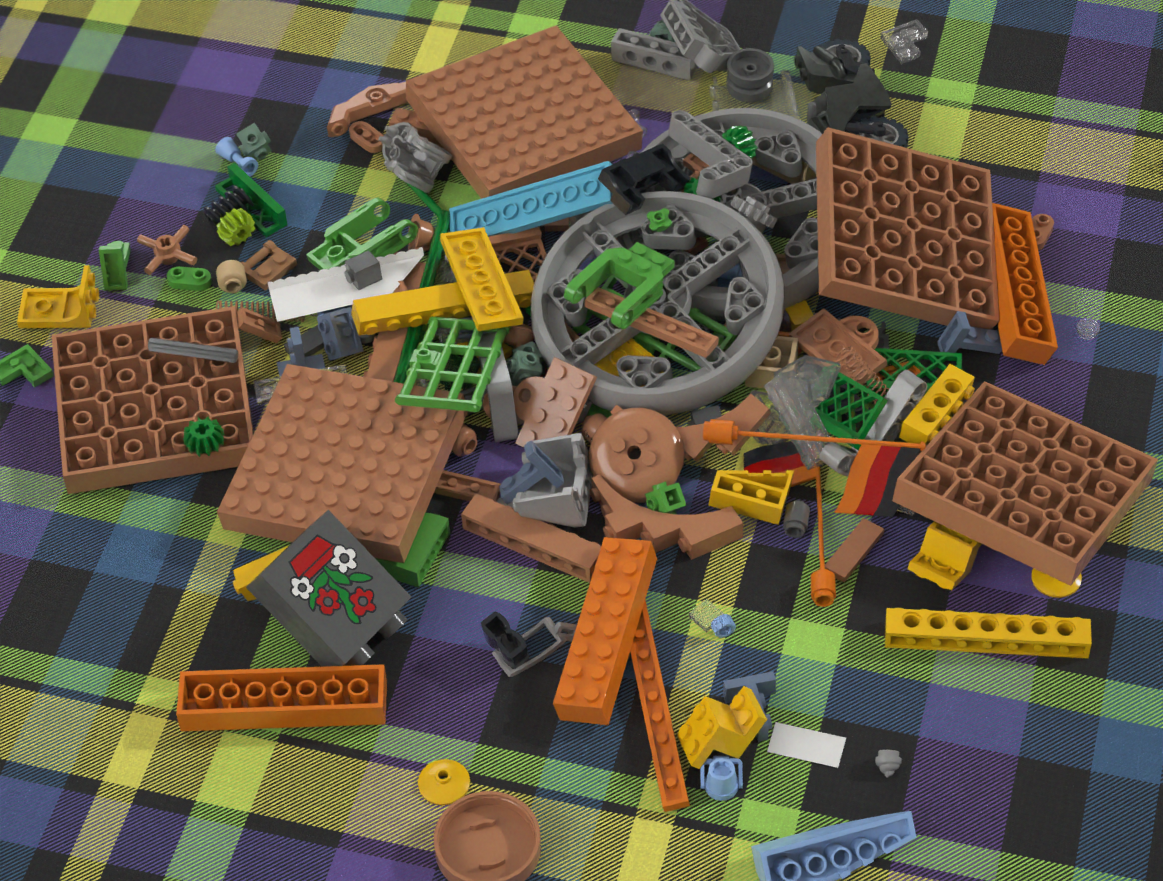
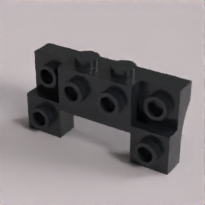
M662 143L641 153H635L625 160L621 159L617 163L602 169L598 180L613 193L610 201L627 215L641 209L645 198L639 193L640 191L659 183L666 191L679 192L684 189L690 177L681 170L675 162L670 149Z

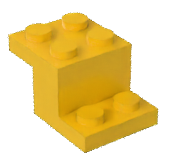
M934 521L928 526L920 552L910 561L908 570L914 572L918 577L937 583L941 588L953 590L971 572L978 549L982 543Z
M743 686L739 693L734 696L730 705L704 696L701 702L695 706L693 713L686 723L680 727L677 737L691 766L700 769L713 750L739 759L767 721V718L752 689Z

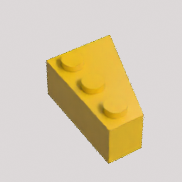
M717 470L711 488L709 506L719 509L732 506L737 514L779 525L791 488L794 470H786V473H771V470H763V473H748V470Z

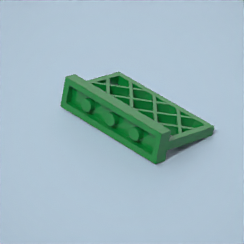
M874 349L887 360V366L891 364L897 369L892 375L887 373L884 368L879 371L886 378L882 380L883 384L889 389L893 385L895 378L913 365L921 370L916 375L921 379L926 375L933 381L932 383H927L925 394L938 379L931 371L938 367L944 372L947 367L943 362L946 360L956 361L955 367L962 370V353ZM898 358H906L910 362L902 367L896 360ZM929 359L933 364L925 368L919 361ZM870 379L869 381H867L866 386H868L873 380ZM877 382L870 385L868 389L871 390L877 384ZM878 386L872 391L876 393L881 386ZM884 390L878 392L877 394L881 395Z
M826 364L803 404L801 405L796 402L792 410L837 438L864 440L888 400ZM832 373L833 382L826 385V381ZM847 383V391L840 393V386ZM834 389V397L827 399V392ZM861 391L862 399L854 402V394ZM820 395L821 403L812 406L816 397ZM848 397V405L841 408V400ZM877 399L878 401L874 408L869 410L868 403ZM834 404L835 411L828 414L827 406ZM862 406L863 413L855 416V409ZM849 412V420L842 422L841 415ZM863 420V425L857 433L856 423ZM847 443L848 445L852 446L857 450H859L861 444Z

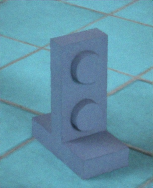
M961 311L956 312L937 341L940 352L956 353L958 348L1000 354L1002 351L998 330L971 327L966 312Z
M299 327L290 328L291 338H287L289 352L294 353L289 354L290 360L277 362L279 377L281 378L287 364L326 370L322 354L304 356Z
M532 440L524 445L526 458L530 463L524 464L519 472L512 477L506 478L499 486L501 499L507 505L513 501V498H516L518 492H525L543 477H546L556 488L564 484L562 471Z
M774 671L724 681L723 696L725 703H731L734 696L745 686L752 689L764 712V708H766L764 696L773 695L776 691ZM765 714L767 721L756 734L758 742L768 740L769 729H772L770 714Z

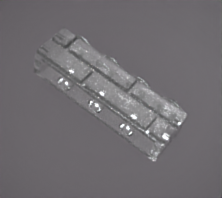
M794 369L778 374L764 385L769 400L773 403L779 414L780 421L784 424L789 434L830 437ZM790 439L798 450L801 461L807 470L825 464L820 460L819 456L822 449L830 442Z

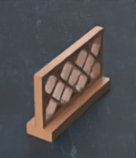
M535 227L514 234L504 233L489 236L499 263L502 261L511 266L508 273H512L514 269L519 271L529 270L535 283L537 273L532 270L536 264L541 266L547 255L541 240L540 228ZM537 247L539 251L538 256L534 257L526 253L527 249ZM507 252H514L519 256L514 262L504 257ZM522 257L533 262L529 269L518 264Z

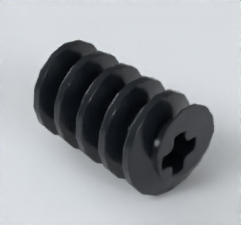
M233 186V194L226 191V199L220 196L218 197L219 204L213 201L211 203L212 209L209 207L204 208L206 218L216 230H218L216 225L221 222L220 218L224 217L226 212L230 213L234 208L236 210L242 208L247 212L245 204L254 206L252 200L242 188Z

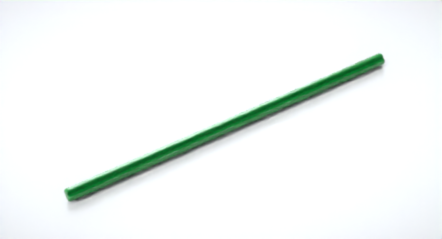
M442 210L439 213L419 289L434 286L443 252L440 234L448 233L450 211ZM423 324L418 327H408L394 382L404 384L407 378L406 372L410 368L409 361L414 350L417 349Z

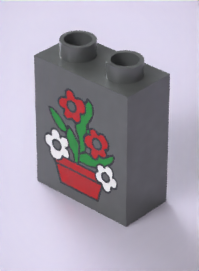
M329 510L314 521L246 586L321 667L363 665L375 653L366 643L377 632L385 640L392 636L407 621V618L399 609L411 598L404 588Z

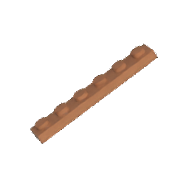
M598 287L585 299V307L611 318L614 309L625 298ZM650 308L630 325L633 328L705 358L716 348L719 341L717 336Z

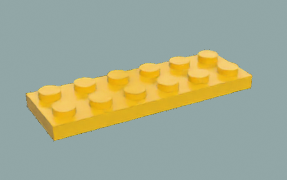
M485 228L440 234V242L477 330L484 331L522 325L523 315Z

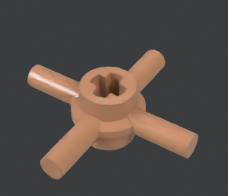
M183 225L174 236L163 235L157 238V240L140 234L137 242L152 248L155 255L144 271L151 275L161 263L170 265L178 259L195 265L197 257L181 251L179 245L190 229Z

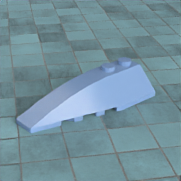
M905 811L814 829L751 846L756 873L760 881H836L849 876L850 872L874 862L873 859L882 854H888L915 839L916 833L911 811Z

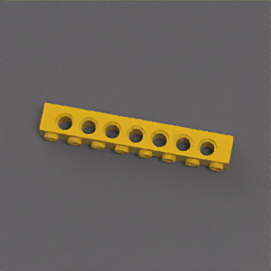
M886 609V648L1089 659L1092 644L1091 619L1030 616L1027 614L969 613L951 610Z

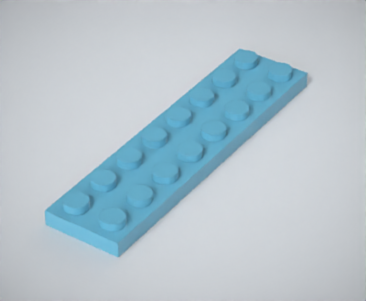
M606 161L449 208L450 232L484 227L488 237L504 233L514 234L593 211L606 204H613L610 201L613 193L598 180L602 169L612 164Z

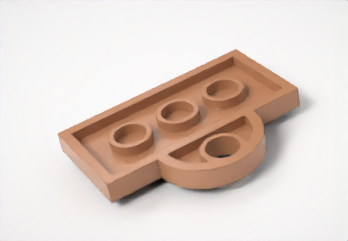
M823 308L789 333V337L798 338V347L823 368L827 364L849 378L851 374H847V370H843L844 366H840V362L835 360L837 354L847 346H852L856 353H859V357H862L866 364L869 365V368L873 369V372L876 374L887 366V360L874 350L879 342L878 328L872 320L866 317L849 316L839 321ZM861 328L869 329L866 333H861L858 330ZM851 347L846 348V349L843 350L841 353H843L844 351H846V350H848V349H851ZM850 351L844 353L838 360L844 358ZM853 355L846 358L841 365L848 362ZM856 359L848 363L845 369L850 367L856 361ZM860 362L855 364L848 372L850 373L856 369ZM862 366L861 368L857 369V370L852 374V377L855 376L856 374H858V373L862 370V368H863L864 366ZM866 371L859 374L855 380L860 379ZM871 374L865 376L859 383L861 384L866 381Z
M554 357L545 378L529 377L523 380L513 394L515 412L524 421L515 443L524 447L526 442L531 440L571 435L597 376ZM529 389L531 398L528 402H524L522 400V393Z

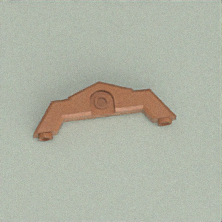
M406 81L369 86L348 101L334 106L327 125L328 137L332 138L346 133L352 122L408 103L406 100Z

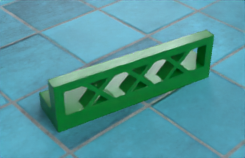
M236 163L227 166L229 178L215 185L216 191L226 199L225 188L232 184L242 188L254 204L253 207L245 204L247 213L250 214L251 209L261 211V215H250L255 222L254 227L265 237L288 225L285 209ZM263 221L273 222L274 224L265 228Z

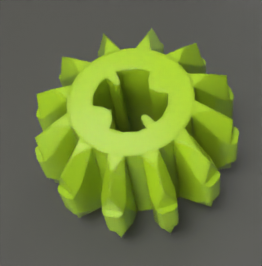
M234 208L230 213L226 212V215L220 218L221 222L216 225L219 237L230 246L234 244L238 246L242 241L246 242V239L252 236L251 232L255 230V222L252 216L242 208L238 210Z

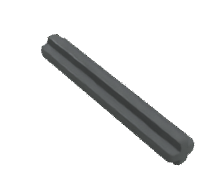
M150 338L148 342V349L152 352L236 363L239 355L238 350L232 348L159 338Z

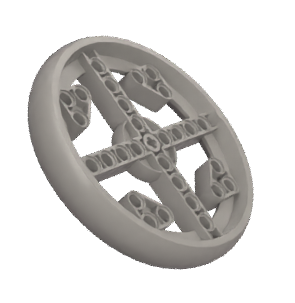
M754 108L717 110L695 117L721 137L730 127L746 126L748 131L753 132L752 136L756 139L755 145L758 147L755 150L756 160L767 168L788 177H796L802 173L803 160L816 173V141L822 133L799 119L775 111ZM669 129L654 139L644 149L646 150L663 143L670 149L677 165L689 176V170L683 165V159L691 152L669 136ZM817 178L763 192L747 183L720 196V203L739 212L730 206L733 197L736 195L745 200L747 196H750L771 208L768 213L777 219L817 209ZM658 183L654 186H651L645 190L640 191L639 193L641 194L647 192H660L666 190H664V188ZM808 218L803 221L785 246L786 264L791 270L783 274L785 286L784 310L807 300L819 291L818 251H816L818 250L817 218ZM762 224L761 227L757 229L761 233H763L767 226ZM641 228L615 238L627 250L636 242L645 245ZM694 230L696 238L708 235L701 231ZM683 250L673 251L669 255V258L675 260V266L671 272L676 271L696 256ZM740 262L742 276L749 281L747 272ZM715 279L691 296V308L696 307L700 310V313L715 321L726 322L725 307L728 288L717 287L718 279Z
M660 191L641 193L645 198L641 209L627 215L614 204H606L578 220L563 233L547 253L533 286L531 324L534 339L542 358L548 367H550L553 358L556 357L597 376L588 399L593 402L592 404L610 411L618 405L623 410L647 408L666 416L697 409L718 400L741 385L760 366L774 344L783 319L785 305L783 274L777 257L763 234L747 218L723 203L696 194ZM662 208L668 209V217L672 221V225L662 232L651 230L647 214L650 211L655 212ZM641 228L644 243L647 247L672 250H689L693 248L696 244L694 230L701 231L719 240L676 271H670L663 277V295L649 307L654 311L669 317L672 316L671 318L700 330L702 329L689 316L691 296L738 263H742L749 281L743 277H736L729 284L725 320L728 331L733 335H738V337L725 352L716 346L710 355L705 358L684 349L701 369L677 378H673L671 364L666 358L623 356L617 362L618 377L601 370L594 364L643 331L631 326L621 329L612 324L611 318L608 317L574 342L571 341L565 322L573 327L582 325L586 320L588 308L585 307L586 297L576 304L565 300L564 291L566 286L582 271L579 267L592 253L598 257L606 249L622 248L623 246L615 239L617 236ZM616 278L626 288L623 298L629 296L636 289V287Z

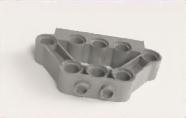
M670 0L660 16L683 56L693 60L699 68L708 73L713 71L727 72L728 58L734 52L740 50L731 32L696 8L688 0Z

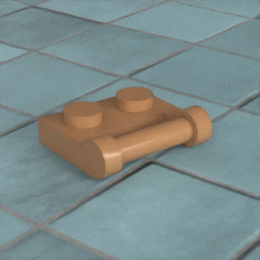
M271 240L265 242L263 248L246 262H241L245 268L246 278L265 291L269 289L268 282L281 279L297 266L296 259L278 248ZM268 254L271 255L270 258L263 262L254 271L251 269L263 258H265Z

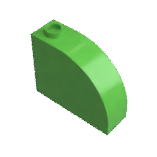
M425 513L404 563L375 559L395 580L419 588L450 534L449 519L440 515Z

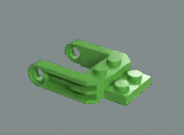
M373 198L327 228L324 234L325 242L307 253L306 256L309 262L319 270H329L336 266L341 267L345 264L346 260L368 250L375 258L385 257L386 255L396 253L411 243L417 236L418 227L412 221L404 219L360 245L355 239L386 220L390 214L388 203L381 198ZM378 205H382L381 212L374 215V209ZM406 226H410L408 234L402 236V230Z
M636 242L629 250L623 247L606 249L568 283L564 291V299L573 304L578 303L584 297L587 298L613 274L616 278L636 287L614 309L611 316L612 324L621 329H626L663 295V277L674 268L675 260L639 242Z

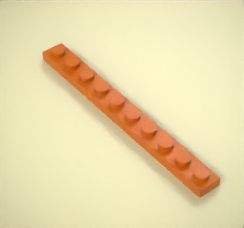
M645 600L630 652L664 812L689 807L690 803Z

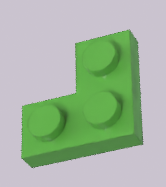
M28 344L0 360V384L2 386L23 375L34 387H37L54 376L53 370Z

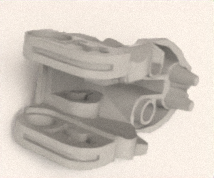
M408 122L386 126L385 135L380 136L378 139L382 142L385 166L401 180L426 193H430L434 187L433 181L444 163L448 164L452 155L447 150L429 142L426 137L419 136L418 130Z

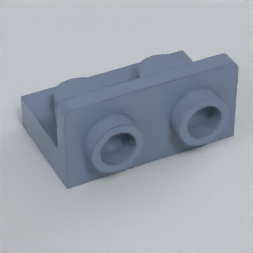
M351 307L317 316L318 329L321 332L324 349L329 361L363 352L361 340L351 315Z

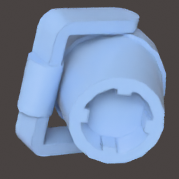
M713 756V759H706L700 768L701 789H705L706 793L715 800L724 801L734 797L738 791V786L739 789H743L742 761L737 758L729 759V756ZM734 764H738V778L736 776ZM704 765H709L708 774L704 779Z

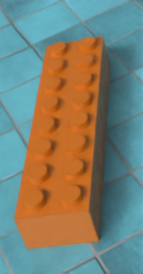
M992 203L999 322L997 324L1003 356L1045 365L1057 350L1058 345L1031 212Z
M604 537L553 701L560 720L609 725L657 561L651 541Z
M355 665L180 671L176 712L181 731L383 725L386 724L387 697L385 666Z

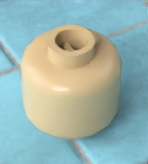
M227 260L222 262L216 269L218 286L222 291L233 294L245 287L247 279L245 268L241 262Z

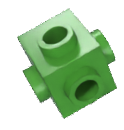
M666 482L652 486L653 491L645 493L648 509L657 512L677 514L675 509L686 506L679 482L667 486Z

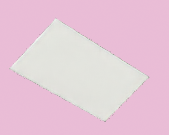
M775 722L767 752L838 768L846 738Z

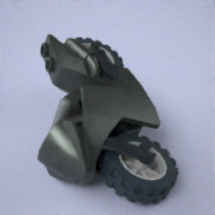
M834 39V41L828 40L825 44L816 46L813 52L807 51L802 46L797 47V56H794V64L796 69L799 68L801 81L805 82L809 91L821 94L814 102L812 101L808 104L807 124L822 134L829 127L907 148V129H904L903 124L896 123V120L892 118L889 120L887 117H884L885 109H891L892 103L887 91L875 74L874 68H870L869 50L866 51L864 45H859L857 41L851 42L850 39Z

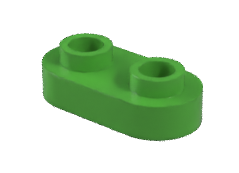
M179 266L167 272L168 284L174 289L203 291L212 284L210 272L203 268Z

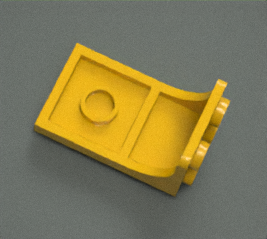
M84 265L81 285L78 287L24 288L17 319L18 328H91L92 318H96L95 302L99 301V289L95 288V273H91L90 266Z

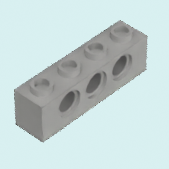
M621 28L618 29L611 41L612 61L689 81L698 67L693 60L683 56L675 42Z

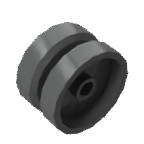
M754 48L740 49L734 52L727 62L726 88L728 93L739 101L749 103L767 98L773 88L774 62L772 57L768 53Z

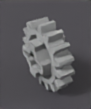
M735 195L730 203V206L737 209L741 215L757 228L764 224L773 229L778 220L768 213L771 208L750 196H747L744 200Z

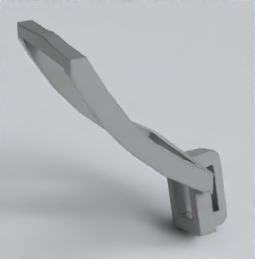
M550 617L541 620L537 625L521 635L523 639L527 640L546 626L557 641L541 654L516 669H512L503 661L499 651L494 650L492 655L509 677H513L545 659L566 641H572L577 625L558 622L555 625Z

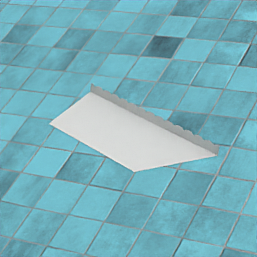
M420 247L418 250L411 249L407 252H398L396 255L389 254L385 257H376L380 262L382 280L361 290H358L353 283L350 284L344 274L346 271L345 264L341 267H332L329 270L322 269L319 272H310L307 275L300 274L297 277H287L285 280L278 279L274 282H268L277 322L349 306L356 299L393 293L400 285L398 281H403L424 256L423 247Z

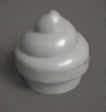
M879 750L878 756L875 757V763L886 777L894 774V770L900 767L902 758L899 757V751Z

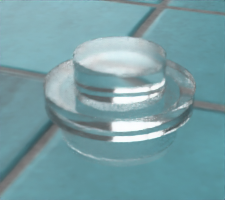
M1084 318L1077 323L1076 329L1081 338L1091 340L1099 334L1100 325L1094 319Z

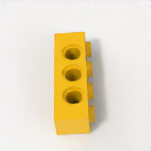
M949 364L903 421L899 438L908 443L921 444V441H923L927 446L952 418L951 416L956 414L963 406V401L965 399L968 400L975 390L972 387L975 377Z

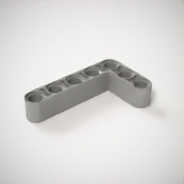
M683 110L672 112L668 131L669 136L709 165V167L700 171L696 190L697 195L712 199L749 182L753 164L750 157L690 113Z
M497 332L482 334L478 347L491 348ZM502 346L500 349L501 355L497 358L490 375L491 382L486 386L495 443L518 438L512 384ZM478 357L481 370H483L487 357Z
M909 370L901 372L884 398L888 401L864 440L893 442L901 430L903 421L925 394L927 383ZM830 442L822 449L819 457L821 461L838 474L848 477L858 450L853 447L848 448Z

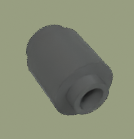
M795 500L786 505L783 528L786 535L793 538L802 537L808 528L810 507L803 501Z

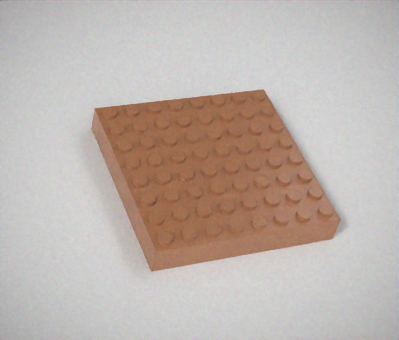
M556 25L406 80V100L442 148L452 155L451 160L481 199L606 161L610 162L642 149L643 130Z
M827 127L816 141L819 295L948 326L956 312L961 311L966 312L971 327L992 329L999 322L990 170Z
M235 306L51 335L62 472L68 494L239 466L254 435ZM150 338H159L237 349L239 355L236 363L149 351L148 342ZM209 416L211 421L217 419L219 425L223 428L224 443L223 446L219 447L218 452L212 451L210 456L203 453L199 457L197 453L191 454L186 445H184V428L189 426V421L196 422L198 417L204 420Z
M287 364L217 510L224 530L293 542L314 521L329 510L374 558L404 563L468 411L398 405L395 403V398L400 394L403 383ZM414 385L410 395L424 396L427 387ZM436 389L434 397L447 398L450 391ZM459 393L457 399L465 400L464 394Z
M984 381L926 448L897 478L892 501L1071 586L1151 483L1158 459Z

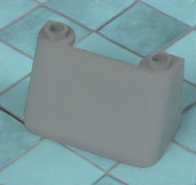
M582 433L533 441L562 471L564 484L556 488L546 477H543L526 490L525 493L518 492L516 494V498H513L514 511L518 512L521 517L574 528L585 526L593 474L589 464V453ZM522 452L523 465L530 463L526 458L525 452Z

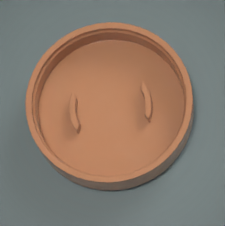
M482 791L466 795L452 803L442 813L434 830L436 861L440 871L448 881H525L536 868L541 854V836L538 821L532 810L512 795L496 791Z

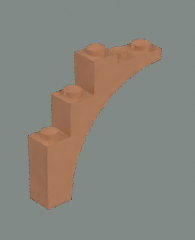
M750 394L736 408L716 419L735 421V426H739V431L755 432L768 418L771 411L755 396ZM616 405L611 410V413L615 414L623 409ZM704 423L687 427H676L684 444L685 459L688 461L693 458L698 462L714 444L703 440ZM739 436L738 440H734L733 445L716 444L715 446L725 455L730 452L734 456L751 436Z
M601 475L592 478L590 494L594 502H599L602 514L605 517L603 531L608 538L635 540L641 537L642 540L652 542L655 553L679 544L683 553L686 552L691 560L743 538V522L732 506L715 512L696 515L662 513L641 507L624 498L611 488Z

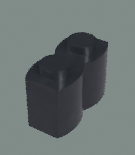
M494 611L481 622L487 643L500 652L501 658L508 666L516 669L529 659L525 640L518 632L510 628L507 619L503 615Z

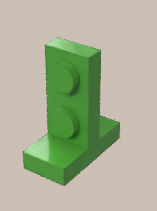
M114 241L107 244V246L99 247L104 291L127 289L126 266L131 252L130 242Z

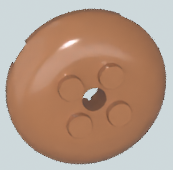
M629 408L608 417L596 430L589 449V464L593 476L601 475L611 488L633 503L646 502L645 493L653 491L652 486L663 482H666L667 486L675 484L685 459L684 444L677 428L667 417L647 408ZM634 448L641 449V456L638 459H630V453Z

